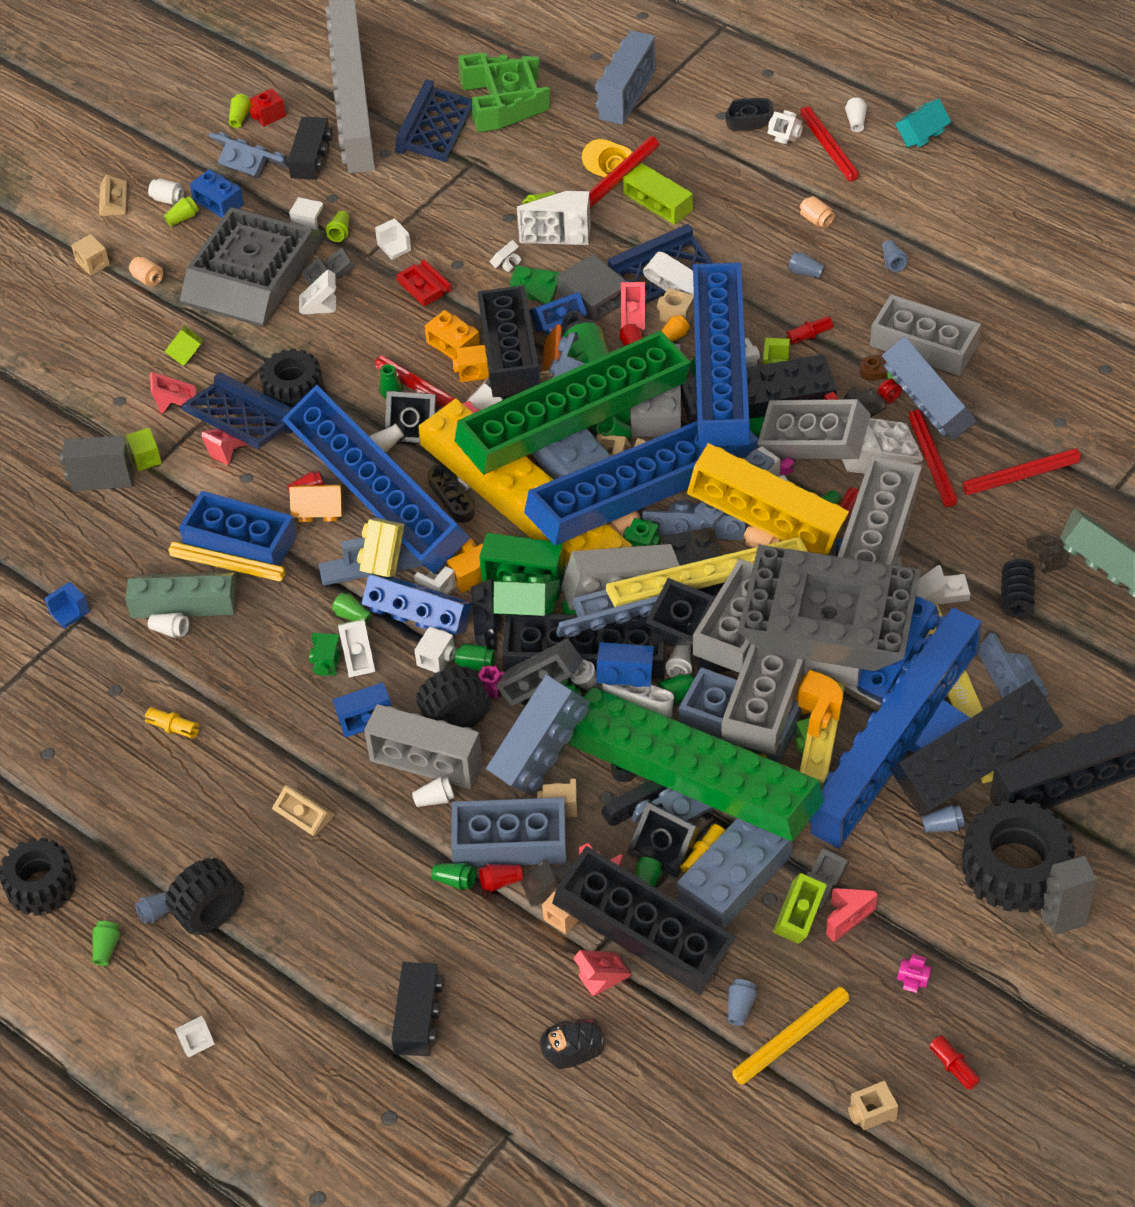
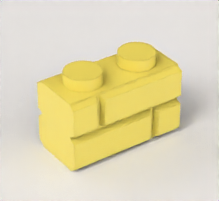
M379 518L369 519L368 523H365L362 531V537L365 538L364 548H361L358 554V563L361 564L360 571L385 577H391L396 574L404 524Z

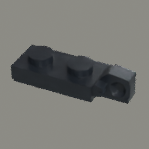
M489 579L471 587L474 635L477 645L488 646L489 649L496 650L495 635L497 631L501 630L500 614L494 613L495 580Z

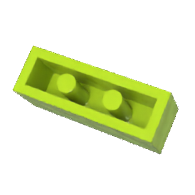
M642 163L623 177L624 195L674 225L693 211V193Z

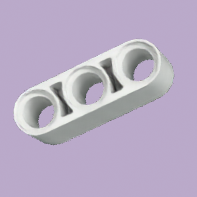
M657 252L643 269L645 277L663 290L667 291L670 288L694 295L693 271L669 255Z
M602 683V690L670 719L673 717L674 695L668 690L653 685L650 687H633L631 685H606Z

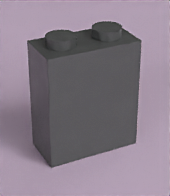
M594 254L557 275L558 293L564 297L580 292L587 312L585 316L588 319L598 321L621 307V282L626 281Z
M125 436L64 440V449L60 450L59 454L60 463L65 465V479L70 481L73 491L132 487L134 468Z

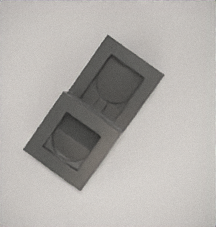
M340 248L324 262L318 257L301 272L308 284L311 285L326 270L334 272L335 279L353 269L355 265L347 252Z
M822 848L811 872L807 873V876L827 884L818 907L820 910H823L832 896V890L837 887L849 864L847 859Z

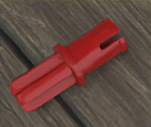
M826 316L811 323L806 321L804 325L786 331V338L790 339V345L809 338L812 340L815 338V335L834 327L832 319Z
M943 1035L938 1036L930 1043L929 1049L945 1065L944 1069L947 1072H952L966 1089L972 1090L979 1084L980 1078L964 1061L965 1056L962 1053H958Z

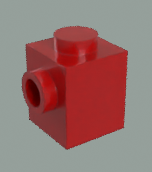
M273 88L249 98L251 105L249 109L250 115L254 121L257 120L263 127L286 117L283 99Z

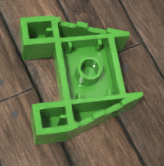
M487 53L458 56V73L462 89L474 90L487 87L489 95L472 97V118L477 132L500 129L549 110L550 88H537L534 81L539 80L538 57L522 56V59L507 58V55L499 54V58L487 57Z

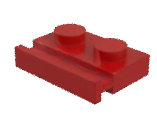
M424 259L421 260V264H414L396 274L397 282L423 306L443 296L444 292L452 291L451 284Z

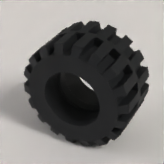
M281 350L278 354H272V357L267 358L264 361L265 364L261 365L260 380L263 394L291 408H294L316 385L324 391L319 361L317 358H314L313 354H306L305 350Z
M467 666L449 667L435 673L434 676L429 677L425 681V684L420 686L419 692L416 694V703L423 717L437 721L443 720L451 725L462 728H471L477 725L479 721L484 719L485 714L489 712V706L491 705L490 697L479 675L474 669H470Z
M41 837L39 841H36L35 838L29 839L27 843L22 841L18 843L16 849L12 847L8 851L9 856H4L1 860L3 864L0 866V882L10 904L12 903L17 911L21 909L23 914L29 915L30 912H33L34 916H38L44 911L46 914L52 913L51 909L55 907L57 909L63 906L62 902L69 901L71 898L70 892L75 890L74 882H76V875L68 853H66L62 845L59 846L58 842L54 840L48 842L47 838ZM37 872H49L38 881H27L30 876Z
M205 858L188 866L175 878L168 888L169 891L166 893L165 905L189 934L200 935L203 932L205 934L220 927L238 910L237 908L243 900L244 886L222 860L218 858Z

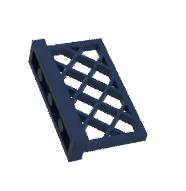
M426 79L396 136L395 152L404 155L405 151L408 150L447 162L472 111V99L435 88L434 81ZM435 97L444 98L446 101L437 103ZM463 104L466 105L467 108L458 110L455 105ZM450 107L452 112L444 114L441 109ZM436 110L439 115L430 118L428 112ZM457 117L460 122L451 124L448 119ZM443 121L446 126L437 128L434 123ZM429 125L432 130L423 132L420 127ZM450 131L452 136L443 138L441 133ZM436 135L437 141H428L427 137ZM422 139V141L424 142L423 145H416L412 143L413 141ZM443 146L445 152L441 153L435 151L434 148Z
M689 223L608 258V267L620 277L625 273L636 274L634 281L624 279L626 282H637L639 275L645 276L641 268L643 265L648 264L657 252L675 256L677 261L679 258L692 260L691 266L688 267L692 271L695 261L713 264L712 260L693 236V228ZM692 245L695 250L694 254L681 252L682 248ZM652 282L650 285L645 284V291H648L647 295H645V304L664 296L666 291L660 287L653 286L654 283Z
M221 372L214 376V383L182 404V411L257 449L282 432L288 434L293 432L282 420L293 408ZM227 404H231L235 407H227ZM206 405V408H196L194 406ZM210 405H224V407L210 408ZM243 414V417H229V415ZM246 414H250L254 417H247ZM211 415H225V417L215 418ZM241 424H244V427H233V426H231V425H241ZM248 424H262V427H248ZM252 434H263V436H261L259 439H257V438H255V437H253V436H251V435H252Z

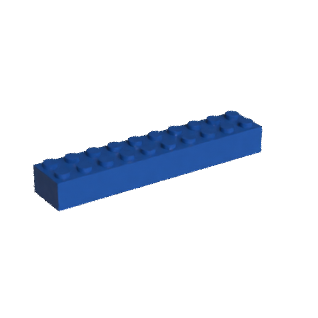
M741 262L693 264L698 447H706L708 443L713 446L750 445Z
M318 385L282 419L377 518L404 524L402 543L433 574L470 539L463 529Z
M698 421L529 490L524 513L556 546L688 489L694 466L705 447H698ZM749 430L750 445L715 447H720L738 458L745 459L756 449L759 439Z
M953 607L947 616L943 615L940 618L936 627L937 630L933 635L929 634L927 636L922 651L919 654H914L910 661L909 669L906 673L902 672L899 675L892 693L889 691L886 693L882 700L881 708L878 712L874 711L871 714L864 732L859 731L853 741L851 750L849 752L845 751L842 754L836 771H831L827 775L824 787L821 790L824 803L809 820L811 822L812 835L838 849L842 847L892 776L890 769L903 760L935 706L946 699L949 692L977 655L981 630L980 620Z

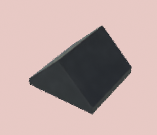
M387 391L385 429L397 424L404 434L398 441L420 443L419 425L438 412L437 395Z
M668 578L645 625L669 645H693V634L716 597Z
M647 802L627 853L638 859L642 857L655 859L661 863V870L673 877H678L682 871L680 866L693 852V846L698 841V826L651 802Z

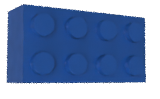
M205 491L200 492L179 526L183 544L278 566L282 563L297 537L294 517L292 515Z

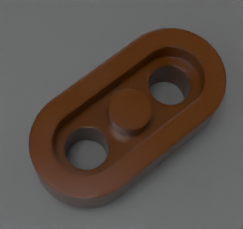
M883 354L866 357L860 362V375L864 379L875 381L887 378L888 371L883 366L887 362L881 356Z

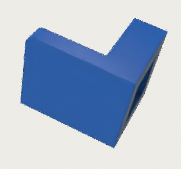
M70 581L45 598L49 614L63 628H67L90 612L85 596Z

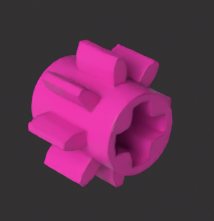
M483 666L478 674L490 698H498L500 691L496 684L505 673V671L499 673L497 666Z
M913 954L910 960L903 958L897 980L903 981L904 990L917 993L919 987L927 988L932 967L925 964L926 957Z

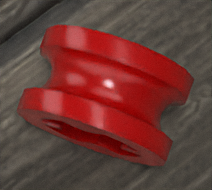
M890 378L880 385L877 394L889 404L900 396L902 387L896 384L894 379Z

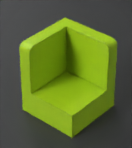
M184 325L164 352L181 365H185L201 345L203 339Z
M765 337L763 365L789 360L790 339Z
M150 428L126 435L138 472L162 464L158 447Z

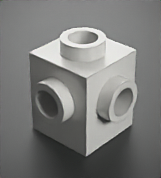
M784 110L783 114L774 111L768 126V134L775 136L774 141L786 145L788 141L796 142V139L801 136L803 130L802 121L796 118L797 114Z

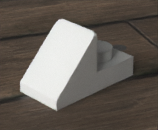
M326 270L299 296V313L317 314L336 311L334 272Z
M938 565L919 579L916 595L933 604L937 603L939 605L970 600V591L965 574L944 576L941 565Z
M364 619L338 624L349 677L375 672Z

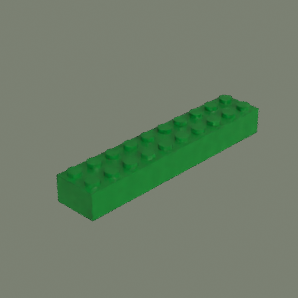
M660 330L457 421L454 441L480 472L485 475L686 383L691 362Z
M592 687L583 697L591 702L588 706L587 715L577 723L573 730V736L567 743L574 748L613 763L627 771L652 780L664 787L791 842L794 841L824 803L818 779L596 687Z

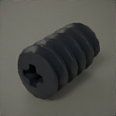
M1010 560L1002 567L1000 607L1003 613L1012 618H1027L1034 613L1035 566L1029 560Z

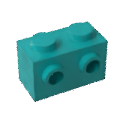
M937 98L923 104L896 122L895 125L907 147L915 144L917 147H920L930 141L928 137L931 135L934 137L944 132V126L949 124L951 120L940 99Z

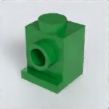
M312 633L314 648L311 647L309 662L314 665L313 672L319 676H336L342 651L339 634Z

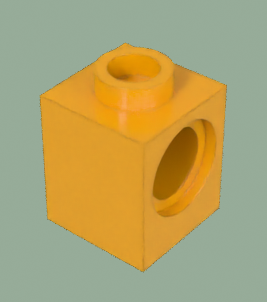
M485 345L456 348L457 358L452 359L454 373H459L460 382L489 378Z

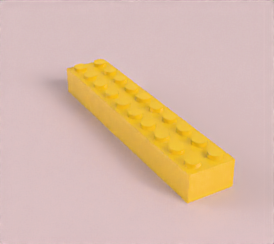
M454 399L419 425L421 446L531 539L550 541L524 513L528 491L553 481L550 476L526 456L483 475L454 441L457 421L473 414L457 399ZM604 524L563 542L564 566L566 567L569 563L572 551L633 547V545L609 525Z

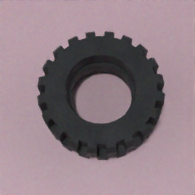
M1009 800L1001 801L998 806L995 807L992 804L984 808V813H977L966 830L962 852V872L966 875L965 880L968 886L971 888L975 887L974 893L980 899L985 897L987 904L996 907V905L1002 906L1003 910L1010 912L1012 909H1019V912H1029V908H1034V910L1042 909L1044 906V894L1048 886L1047 878L1050 877L1052 865L1074 859L1075 856L1074 839L1072 833L1066 830V823L1061 818L1056 819V813L1050 809L1044 810L1040 804L1032 802V805L1024 803L1025 800H1016L1015 803H1009ZM1004 844H1022L1036 851L1043 862L1031 868H1014L1001 862L992 851Z

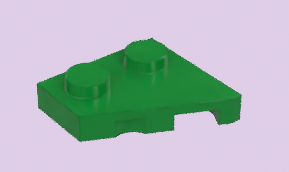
M516 266L510 280V287L525 285L527 299L532 302L537 300L542 304L554 301L558 290L557 275L561 274V272Z

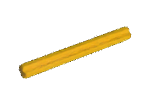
M172 542L168 549L173 557L275 581H283L286 575L285 568L282 566L179 542Z
M837 987L733 1069V1078L740 1085L745 1084L849 1001L848 992L843 987Z

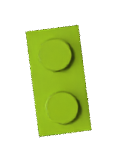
M800 873L791 883L773 933L800 944L809 933L827 884Z

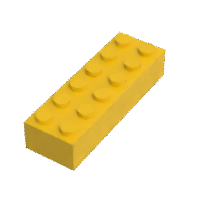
M709 443L694 466L687 491L688 495L782 541L800 537L808 552L830 555L849 513V511L841 506L830 503L815 493L808 492L790 481H785L773 475L768 470L756 467L745 459L738 458L724 449Z

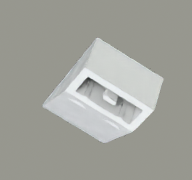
M564 191L517 206L520 243L589 245L591 228L589 191Z
M873 418L869 419L859 459H842L847 472L863 474L866 472L871 455L910 464L923 461L922 454L907 423Z

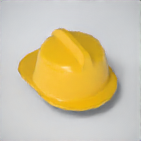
M598 139L591 141L585 146L582 152V161L587 170L596 175L606 177L632 152L625 146L608 140Z

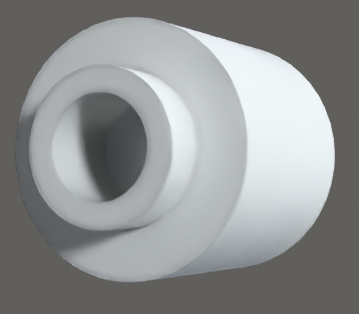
M159 178L152 180L149 185V196L155 201L175 205L184 197V189L180 183Z

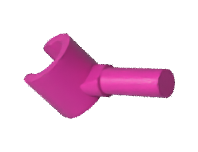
M787 457L780 461V475L786 476L794 471L790 467L794 464L791 458Z

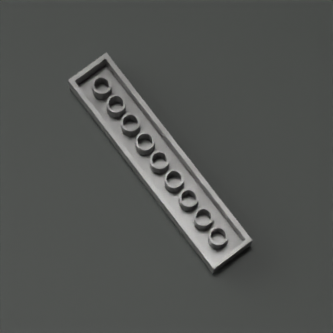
M329 0V6H325L326 18L331 19L327 20V29L332 61L333 86L335 89L334 97L338 118L339 144L341 150H345L341 151L342 164H347L348 174L374 171L375 165L355 0Z
M871 455L837 557L889 565L896 564L920 487L922 466ZM824 613L822 615L826 619L836 617L833 613ZM809 660L804 662V675H807L809 670L832 678L835 682L855 687L858 686L863 670Z

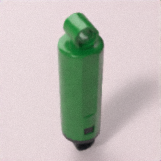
M576 310L569 312L562 322L563 332L561 339L563 336L567 337L570 332L575 333L567 355L568 357L586 364L611 353L603 329L598 322L588 319ZM629 408L590 426L593 432L602 434V436H623L629 440L631 428L628 424L631 420V410Z

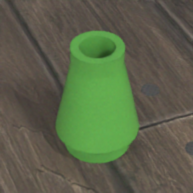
M340 593L332 605V610L336 612V616L350 621L364 619L365 626L372 617V612L368 611L350 593Z
M98 921L96 927L92 929L93 957L91 962L99 966H107L121 933L119 932L118 924L110 921Z

